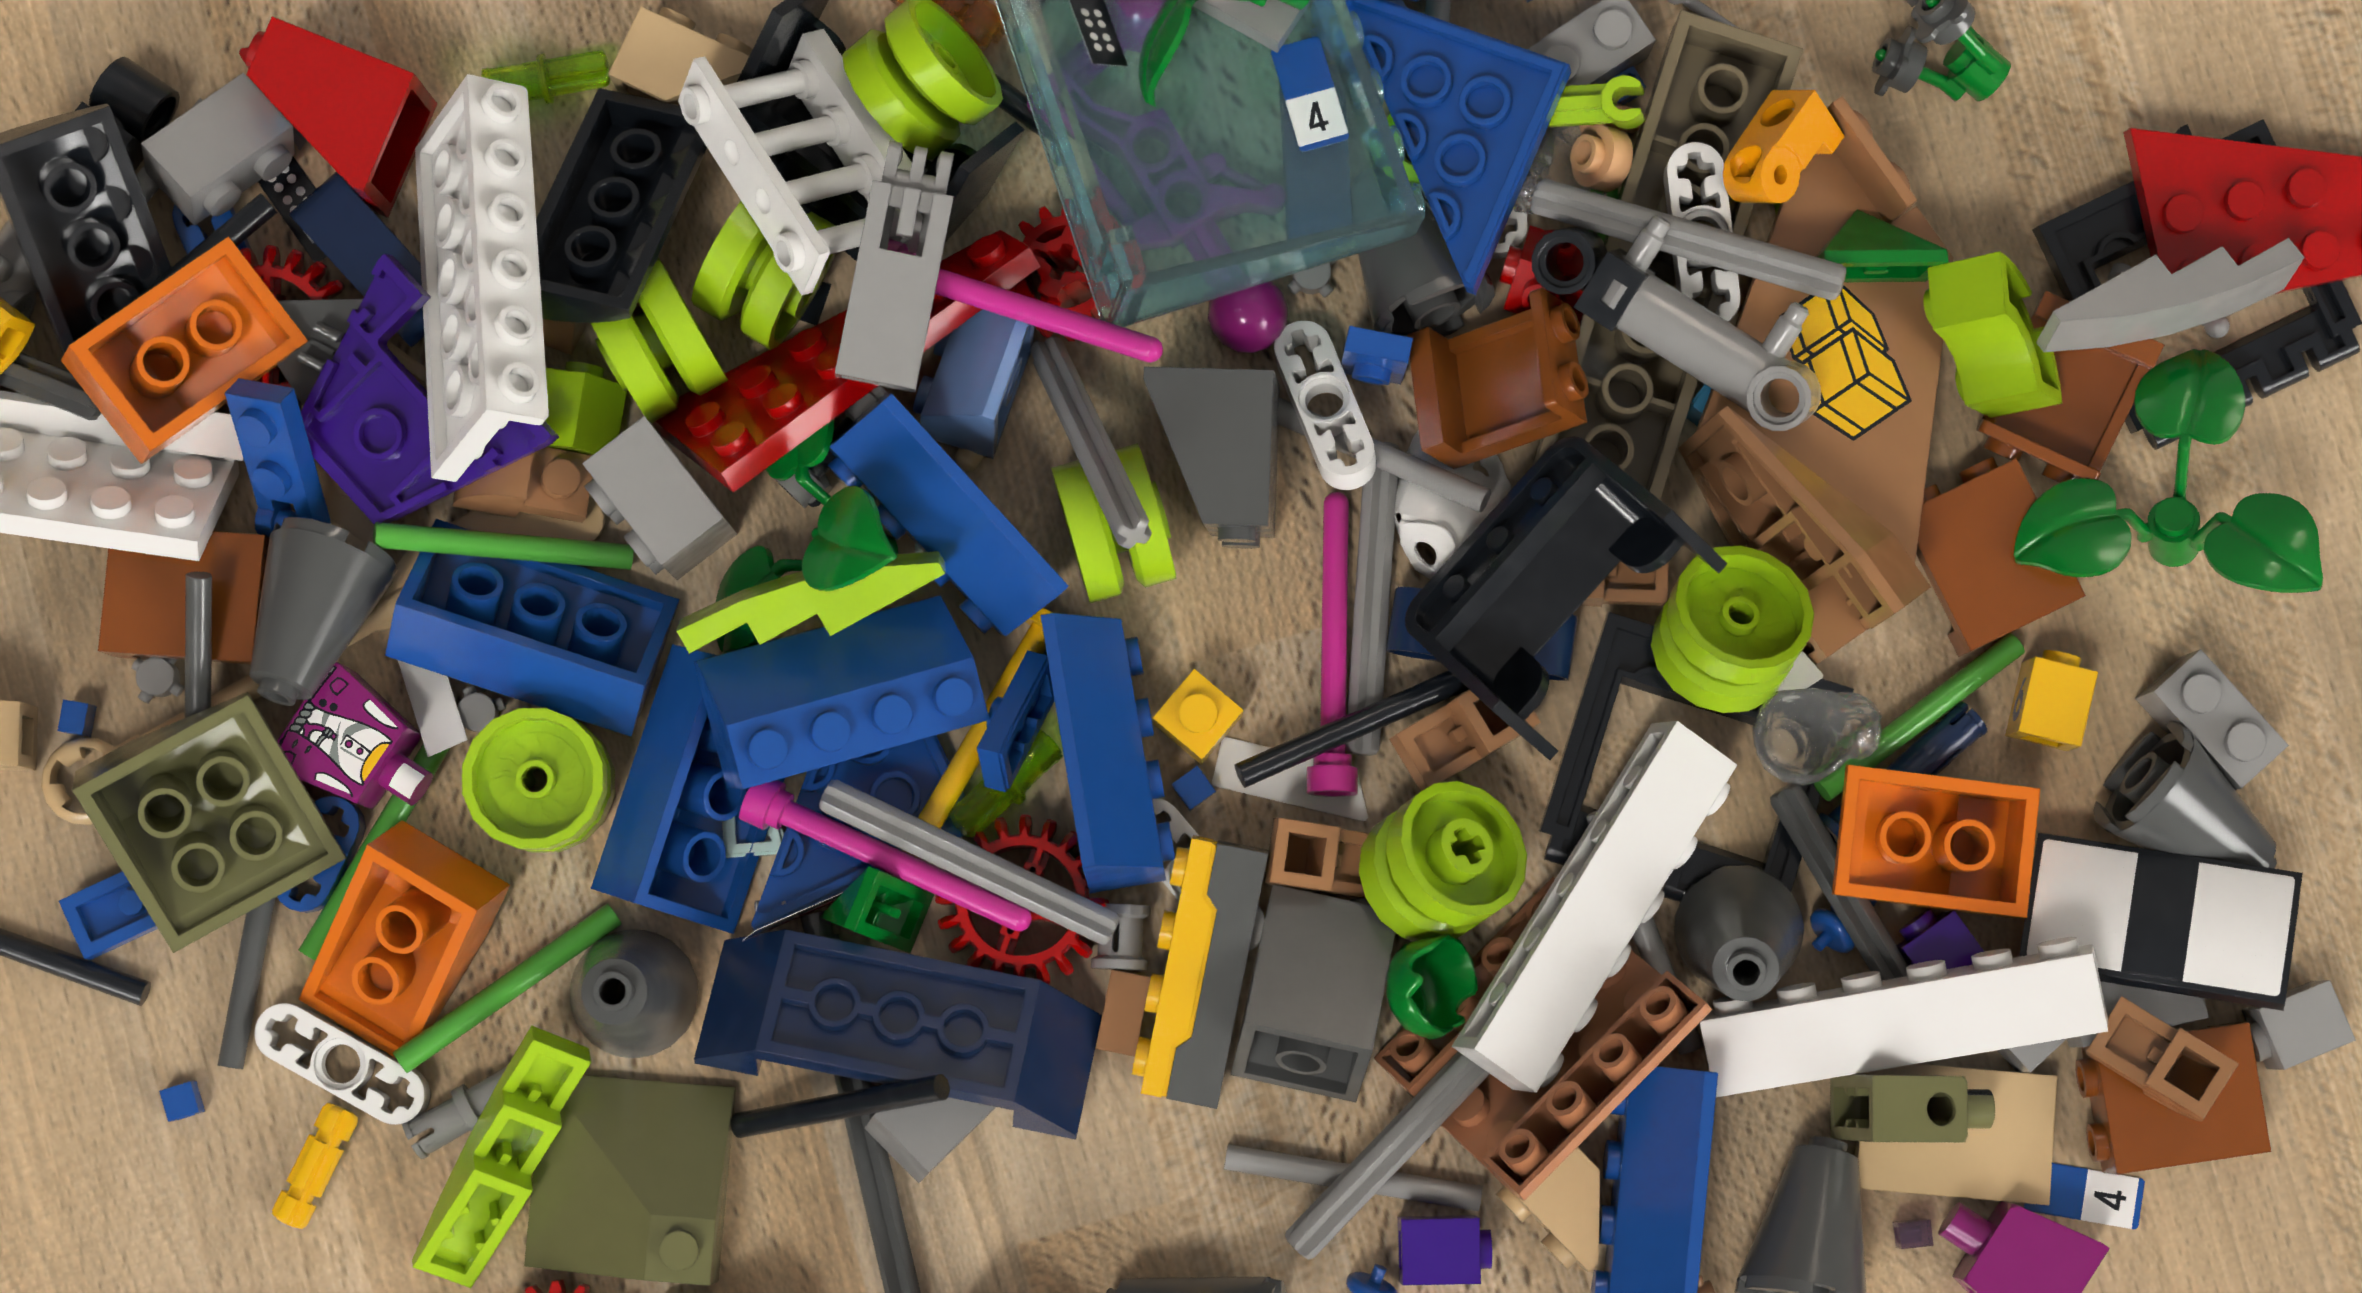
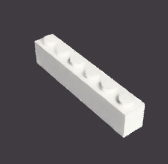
M1679 721L1652 723L1451 1047L1512 1090L1537 1093L1540 1087L1547 1086L1556 1077L1563 1065L1564 1055L1561 1052L1574 1032L1582 1030L1593 1017L1598 1006V1001L1595 997L1607 977L1610 978L1617 974L1628 960L1631 953V946L1628 943L1640 923H1645L1651 919L1661 906L1665 895L1661 889L1673 869L1680 868L1693 854L1698 841L1694 835L1706 816L1716 812L1726 800L1730 791V785L1727 781L1737 767V764Z
M2076 937L2058 938L2037 944L2038 954L2012 958L2011 949H1995L1972 955L1973 965L1946 969L1945 960H1933L1907 966V976L1881 981L1880 972L1871 971L1841 978L1842 988L1817 992L1815 983L1809 982L1777 989L1778 999L1753 1003V1001L1735 1000L1728 996L1713 1001L1714 1010L1700 1022L1709 1071L1718 1073L1716 1097L2108 1032V1017L2093 944L2078 946Z

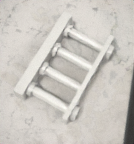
M824 29L802 34L788 70L727 85L722 84L705 56L695 58L678 99L685 120L695 127L772 248L778 266L782 271L788 273L801 295L813 293L830 254L860 247L865 222L864 218L817 231L801 205L856 190L864 195L867 202H869L872 181H882L889 141H895L867 111L853 90L844 70L843 57ZM795 95L802 100L813 119L754 133L738 108ZM826 142L834 149L845 167L785 182L769 156ZM903 150L902 161L898 169L910 171L912 162ZM895 208L889 238L907 244L908 251L916 254L924 214L917 212L912 239L896 235L901 209Z

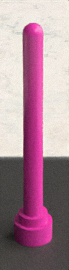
M889 238L887 250L916 256L915 253L908 251L907 244ZM940 268L935 291L937 295L1144 362L1152 363L1162 356V343L1153 336Z
M1341 492L1328 494L1324 500L1320 727L1346 716L1349 501ZM1346 744L1313 758V766L1307 767V794L1325 797H1345L1358 794V768L1352 766V755L1345 754Z
M779 780L750 787L744 797L739 812V819L759 829L765 830L768 826H771L778 830L784 825L1014 931H1023L1031 924L1032 916L1028 909L794 802V794L785 791L786 784Z

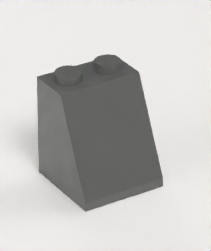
M1144 367L1143 380L1202 523L1210 535L1218 536V541H1222V547L1240 549L1260 548V538H1275L1280 386L1274 370Z
M1272 885L1231 1075L1356 1103L1374 1048L1395 932L1381 922L1366 899L1355 898L1348 901L1321 895L1319 891Z

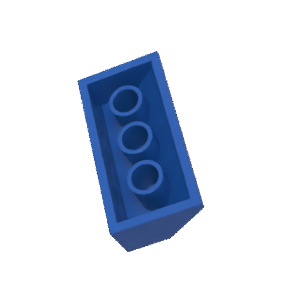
M892 393L882 395L831 442L829 450L836 458L828 464V467L847 487L863 486L880 504L877 508L882 526L897 541L907 533L923 552H940L945 561V574L933 581L942 587L950 580L967 598L958 607L983 634L993 627L999 634L1007 636L1069 587Z
M435 519L432 527L469 530L439 519ZM420 552L395 603L385 656L632 737L649 694L680 599L578 565Z
M941 595L872 613L832 636L829 635L825 626L767 641L761 645L756 644L694 661L726 787L747 789L990 720L974 657Z
M1060 613L1041 615L1081 863L1089 892L1091 894L1166 881L1163 862L1174 860L1175 852L1169 822L1156 823L1153 799L1164 798L1165 794L1159 760L1146 761L1142 738L1154 736L1148 698L1135 700L1131 676L1144 674L1138 637L1125 639L1122 621L1118 618Z
M672 644L591 889L734 934L759 856H753L754 853H751L754 843L764 842L768 828L762 830L739 819L740 808L749 788L742 790L726 787L694 661L716 655L699 650L689 654L686 647ZM785 778L779 779V781L784 783ZM735 817L737 844L752 843L749 853H746L744 857L726 858L722 821Z
M1657 1066L1610 1113L1619 1115L1617 1141H1606L1603 1159V1179L1613 1180L1611 1205H1600L1599 1244L1607 1245L1604 1271L1594 1270L1591 1293L1698 1292L1718 1080L1717 1072Z

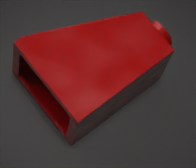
M272 16L266 31L257 32L249 45L246 55V66L249 69L246 75L376 213L389 218L414 160L415 148L423 138L438 103L414 73Z

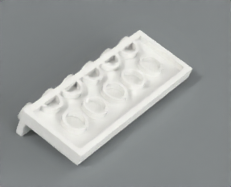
M470 74L466 75L415 148L421 280L423 289L431 296L423 305L431 478L453 482L460 478L474 459L477 460L481 457L487 443L499 429H503L507 425L508 421L542 425L549 416L528 91L521 85Z
M0 391V533L200 561L239 476L238 460L161 450L146 462L140 464L127 445L123 444V440L102 413L97 420H87L24 394Z

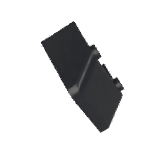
M784 0L774 7L737 82L788 70L803 33L824 29L842 56L846 51L842 40L819 20L829 0ZM795 95L738 108L754 133L813 119L802 100ZM1017 122L1011 124L978 151L960 143L952 144L944 150V152L954 153L946 195L954 196L945 243L991 190L1025 130ZM826 142L769 156L785 182L845 167L834 149ZM903 148L912 162L914 154ZM939 155L932 162L926 159L925 169H928L927 175L936 176V163ZM856 190L802 204L801 207L806 214L813 212L837 226L864 219L868 202L864 195ZM859 247L845 250L848 255L857 261Z
M1576 436L1566 437L1555 442L1543 453L1414 597L1406 612L1405 626L1413 638L1487 707L1548 760H1551L1558 750L1526 721L1529 715L1541 704L1549 687L1548 672L1534 658L1535 655L1620 561L1636 573H1650L1667 564L1684 545L1717 573H1720L1727 563L1671 508L1587 441Z

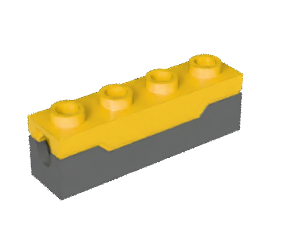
M1197 835L1192 836L1190 849L1177 847L1170 885L1182 887L1177 912L1164 910L1157 948L1169 950L1165 974L1152 973L1144 1009L1146 1012L1156 1014L1152 1039L1139 1036L1132 1075L1144 1077L1141 1094L1160 1098L1165 1096L1166 1099L1217 1109L1269 850L1222 840L1214 841L1212 838Z

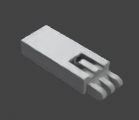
M889 141L882 181H872L835 377L916 393L954 196L946 195L954 153L941 151L936 163V176L924 174L928 148L915 146L911 170L907 171L898 169L903 157V143ZM895 208L901 209L896 235L912 239L917 212L924 214L916 256L887 250Z

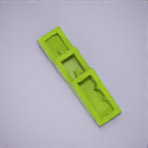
M939 551L896 554L897 558L864 579L843 588L827 592L810 587L806 583L802 571L741 590L680 619L676 632L689 654L745 623L749 625L755 638L761 645L818 614L829 635L832 636L944 575L945 561Z
M531 1025L499 1079L461 1151L413 1256V1268L469 1288L473 1286L533 1191L531 1175L562 1128L560 1111L591 1064L588 1047Z

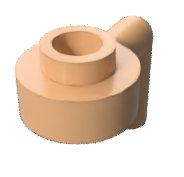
M1618 103L1616 106L1618 109L1622 110L1632 108ZM1613 124L1579 125L1581 135L1574 142L1570 154L1572 173L1575 180L1581 186L1602 192H1610L1617 189L1626 179L1633 160V146L1627 133L1633 134L1637 132L1640 126L1628 130L1620 129Z

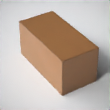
M1111 970L1095 1049L1135 1057L1151 977Z

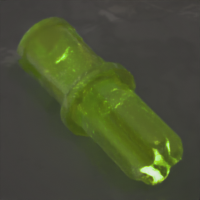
M600 50L546 59L545 54L541 53L537 54L536 61L496 68H482L481 73L483 78L524 86L528 91V101L544 98L546 104L553 103L554 96L605 88L610 84L611 80L608 75L610 70L608 59L605 53Z
M1040 729L1010 789L1002 792L985 787L984 780H982L951 809L949 818L954 826L966 837L973 838L976 832H983L1013 802L1018 805L1022 804L1026 800L1025 792L1054 764L1063 758L1061 749L1049 735Z

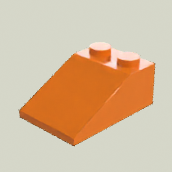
M228 236L70 344L61 361L140 464H143L227 403L225 392L238 378L257 381L305 345L308 340Z
M1846 765L1832 895L2004 918H2027L2040 788Z
M400 821L367 844L298 1000L395 1058L392 1052L435 1023L487 937L510 884L405 821Z

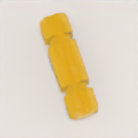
M327 1103L322 1107L314 1123V1126L319 1129L316 1135H308L286 1180L291 1186L288 1191L281 1190L273 1206L272 1214L282 1223L300 1229L308 1225L317 1207L312 1204L315 1196L322 1197L344 1152L339 1146L342 1140L349 1142L357 1126L358 1117L350 1110L331 1103Z

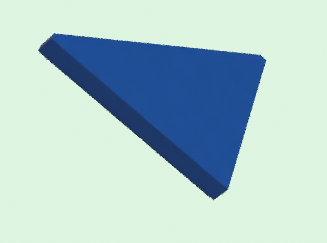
M1342 0L1464 287L1468 293L1476 295L1570 77V65L1386 0Z
M937 736L927 737L807 771L796 803L893 846L821 811L819 802L825 788L831 780H839L918 818L948 767L949 761ZM964 792L960 795L941 828L959 838L971 834V831L977 827L980 828ZM787 827L751 927L755 931L844 892L868 866L877 870L880 869Z

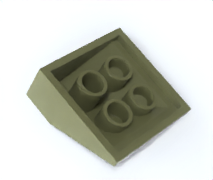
M248 692L136 738L75 771L73 793L173 953L346 859L345 852Z
M583 1075L560 1111L562 1128L533 1172V1191L530 1199L524 1266L644 1281L706 1286L718 1282L732 1138L731 1118L734 1115L736 1087Z

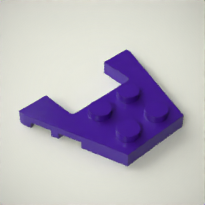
M385 253L377 260L371 272L374 278L359 308L352 309L347 319L350 325L333 359L326 360L301 410L313 458L373 524L375 522L391 523L553 444L559 438L558 434L546 421L542 425L508 421L507 425L503 429H499L487 443L481 457L477 460L474 459L456 482L431 478L427 390L387 347L388 340L431 296L393 255Z

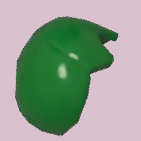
M1446 933L1413 941L1402 946L1394 955L1388 968L1386 995L1390 1009L1403 1028L1431 1040L1446 1035L1453 1028H1457L1466 1022L1464 1016L1458 1015V1008L1463 1001L1476 994L1478 982L1473 960L1461 940Z

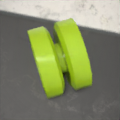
M905 0L884 19L886 32L870 29L842 54L843 66L853 90L884 131L896 142L903 143V148L914 154L915 146L928 148L927 160H933L941 151L947 149L958 139L961 134L959 122L976 125L999 106L1003 96L1001 85L992 66L974 40L951 15L932 0Z
M740 201L715 238L700 268L693 287L691 301L694 306L720 321L728 319L741 311L740 328L742 333L772 350L779 346L791 333L820 288L836 253L828 256L813 293L801 295L788 273L782 271L778 266L772 248L742 201ZM813 212L806 214L817 231L836 226Z
M659 257L638 300L643 309L642 313L636 316L632 313L631 318L618 321L591 323L598 336L595 342L623 391L628 390L639 409L650 423L678 409L679 396L665 370L672 365H675L689 390L700 396L728 381L704 334Z
M1138 443L1115 449L1149 519L1148 526L1152 532L1150 539L1145 544L1136 543L1130 549L1124 548L1117 543L1079 460L1051 468L1090 603L1121 595L1124 579L1117 554L1128 552L1136 580L1145 588L1176 579L1175 567L1167 540L1171 538L1167 517L1155 481L1151 482Z
M1742 545L1714 547L1712 549L1727 565L1720 573H1717L1698 556L1691 560L1679 576L1670 593V598L1655 621L1651 648L1658 671L1673 691L1694 705L1720 713L1750 711L1771 700L1786 679L1794 662L1811 637L1814 610L1807 588L1794 571L1769 553Z
M518 708L492 719L472 740L462 764V795L472 819L491 838L532 853L562 852L585 842L605 822L615 798V768L605 744L586 725L548 708ZM539 768L546 772L547 783L542 790L531 792L529 789L536 783L532 773Z
M1460 781L1432 784L1400 806L1398 810L1388 815L1371 829L1361 847L1359 876L1365 898L1378 918L1402 938L1417 941L1446 933L1459 938L1514 901L1525 881L1527 852L1520 828L1502 803L1482 788Z

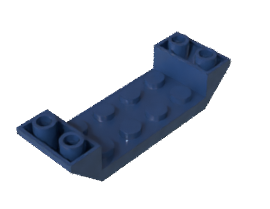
M786 929L762 933L743 942L742 940L747 936L724 940L694 1057L695 1064L758 1076L762 1060L879 1084H889L943 1074L950 1085L949 1098L1014 1110L1013 1127L1076 1140L1102 1015L1038 979Z

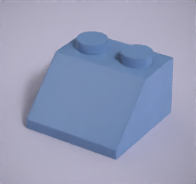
M982 309L935 344L934 354L942 358L934 378L926 375L923 376L913 406V411L921 414V426L934 440L970 450L991 459L994 458L1031 354L1030 350L1034 343L1035 326Z

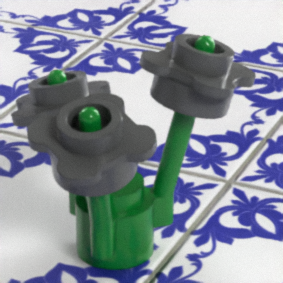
M1906 0L1911 7L1915 6L1911 16L1918 22V29L1908 26L1900 38L1894 40L1888 37L1876 51L1872 71L1880 75L1875 85L1874 93L1883 96L1889 87L1907 93L1919 79L1939 88L1954 101L1959 100L1965 92L1978 102L1992 95L2006 79L2011 68V62L1973 29L1971 25L1976 12L1968 0ZM1915 37L1921 43L1933 40L1939 45L1949 44L1958 39L1943 60V65L1949 69L1947 76L1924 66L1928 50L1926 46L1915 42Z

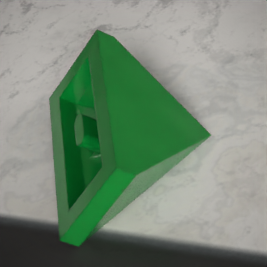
M1858 209L1815 256L1842 264L1846 268L1844 283L1926 282L1928 280V267L1949 262L1947 249Z
M868 866L829 906L820 918L910 954L934 894Z

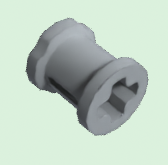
M1106 904V908L1118 914L1119 923L1111 940L1106 945L1098 943V955L1091 958V968L1148 971V960L1142 958L1143 919L1150 916V906Z

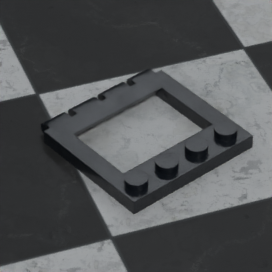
M2264 119L2222 138L2225 140L2276 146ZM2134 181L2032 229L2065 299L2070 302L2101 285L2094 271L2095 269L2147 245ZM2342 281L2303 288L2302 290L2310 305L2309 307L2214 352L2228 361L2239 376L2245 394V407L2253 403L2251 392L2245 382L2248 378L2255 392L2262 399L2308 378L2309 370L2301 354L2304 351L2312 367L2317 372L2360 352L2358 341L2352 329L2361 325L2362 321ZM2133 403L2125 420L2130 433L2142 429L2149 444L2155 450L2179 439V437L2160 438L2149 433L2138 420Z
M1608 612L1539 828L1540 832L1551 835L1544 860L1564 866L1589 825L1586 815L1597 811V809L1582 804L1586 797L1587 788L1620 684L1801 740L1787 785L1796 782L1800 784L1815 810H1817L1821 795L1816 790L1813 782L1830 768L1854 689L1821 679L1790 700H1786L1777 691L1771 700L1750 711L1720 713L1698 707L1673 691L1658 671L1651 648L1654 626ZM1777 816L1763 862L1697 841V846L1691 857L1680 868L1673 869L1661 890L1664 891V898L1681 902L1683 894L1693 884L1695 885L1701 879L1710 875L1711 871L1723 866L1750 865L1774 874L1791 892L1802 856Z

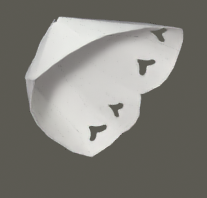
M1418 430L1408 448V454L1491 489L1489 501L1485 509L1479 513L1398 477L1394 513L1395 527L1400 537V544L1413 568L1431 579L1511 490V485L1497 454L1480 460V465L1489 474L1488 477L1482 472L1474 470V463L1452 469L1421 450ZM1396 513H1400L1402 515L1401 520H1399V522L1396 518ZM1418 542H1425L1434 548L1436 561L1433 565L1426 563L1419 555L1416 548Z

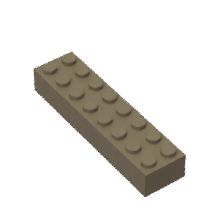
M1681 10L1668 39L1644 114L1646 120L1641 124L1633 149L1632 165L1626 179L1622 183L1618 200L1667 214L1663 175L1664 169L1674 151L1687 143H1705L1713 147L1725 163L1728 154L1772 90H1790L1803 48ZM1688 159L1684 170L1677 173L1679 179L1685 178L1690 180L1693 199L1689 205L1679 203L1680 210L1684 212L1700 205L1716 208V202L1713 199L1703 204L1701 202L1700 187L1703 180L1711 176L1710 170L1699 169L1696 159ZM1728 195L1733 233L1744 236L1754 203L1734 201ZM1704 220L1694 221L1716 228L1713 224ZM1608 235L1604 239L1607 251L1621 248L1628 253L1633 244L1632 242ZM1658 251L1650 267L1658 272L1656 277L1676 289L1673 256L1670 253ZM1687 266L1689 275L1702 271L1703 289L1698 297L1692 299L1713 313H1716L1717 308L1723 303L1725 296L1714 295L1710 275L1714 269L1722 271L1724 269L1714 266L1696 269ZM1582 314L1579 322L1580 337L1576 340L1579 365L1586 375L1589 388L1588 396L1584 398L1587 423L1540 439L1532 466L1555 442L1566 437H1580L1660 500L1698 380L1619 329L1610 331L1587 315Z

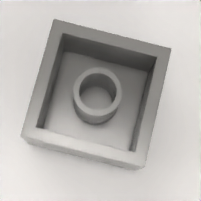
M645 416L582 463L594 478L584 487L616 525L626 519L633 529L623 537L647 567L649 566L655 575L665 568L676 580H679L737 535L736 531Z

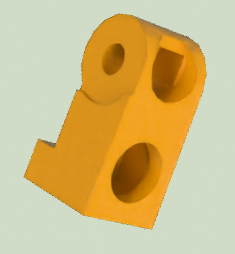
M1772 90L1728 154L1724 163V186L1728 195L1734 201L1741 203L1787 202L1795 194L1799 186L1800 172L1806 168L1815 154H1833L1845 135L1815 90Z

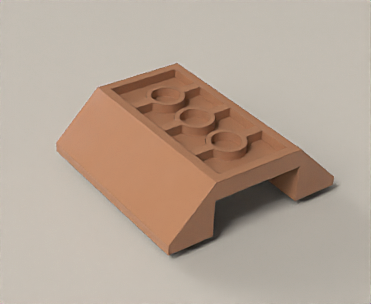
M1554 877L1472 958L1478 982V991L1475 995L1463 1001L1457 1012L1458 1015L1464 1016L1466 1022L1555 880ZM1632 950L1621 970L1605 980L1595 997L1598 1001V1006L1593 1017L1582 1030L1572 1034L1561 1052L1564 1055L1563 1065L1556 1077L1547 1086L1540 1087L1537 1093L1512 1090L1489 1074L1441 1125L1448 1134L1519 1199L1525 1201L1712 1011L1703 999L1669 971L1661 975ZM1466 1022L1457 1028H1453L1446 1035L1431 1040L1403 1028L1374 1059L1414 1098L1458 1052L1451 1046Z

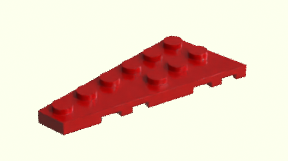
M2129 128L2123 132L2150 257L2157 255L2171 274L2222 246L2239 266L2289 238L2305 258L2285 289L2275 294L2362 277V156Z
M1002 230L984 236L972 245L941 260L940 266L941 269L1006 290L1011 289L1040 267L1030 246ZM935 294L924 352L982 309ZM847 310L812 328L801 331L776 348L768 350L726 372L728 381L700 396L689 391L680 396L678 409L656 420L652 425L663 438L734 493L879 385L835 377Z

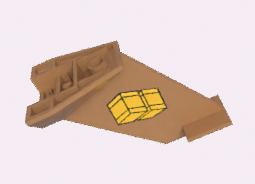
M1843 96L1832 102L1827 109L1845 137L1833 154H1815L1806 168L1800 172L1799 186L1795 194L1787 202L1780 204L1766 243L1815 257L1858 209L1947 249L1917 206L1902 215L1917 199L1910 190V183L1904 171L1897 164L1888 160L1873 139L1872 129L1865 117L1858 111L1852 110ZM1947 249L1949 260L1948 263L1953 262L1954 257ZM1753 278L1735 327L1763 344L1779 316L1786 312L1791 303L1797 302L1806 307L1809 315L1802 324V331L1785 358L1789 361H1796L1806 365L1816 374L1821 385V400L1818 408L1808 420L1787 431H1772L1761 427L1748 411L1711 389L1696 432L1678 447L1729 545H1742L1769 553L1789 566L1807 588L1814 610V620L1811 637L1803 652L1815 665L1835 653L1867 629H1872L1931 588L1915 565L1943 339L1933 330V326L1929 323L1924 310L1923 297L1925 291L1929 289V280L1926 282L1844 283L1842 291L1836 300H1827ZM1775 379L1769 388V399L1777 410L1784 413H1792L1797 409L1799 393L1796 386L1790 381Z

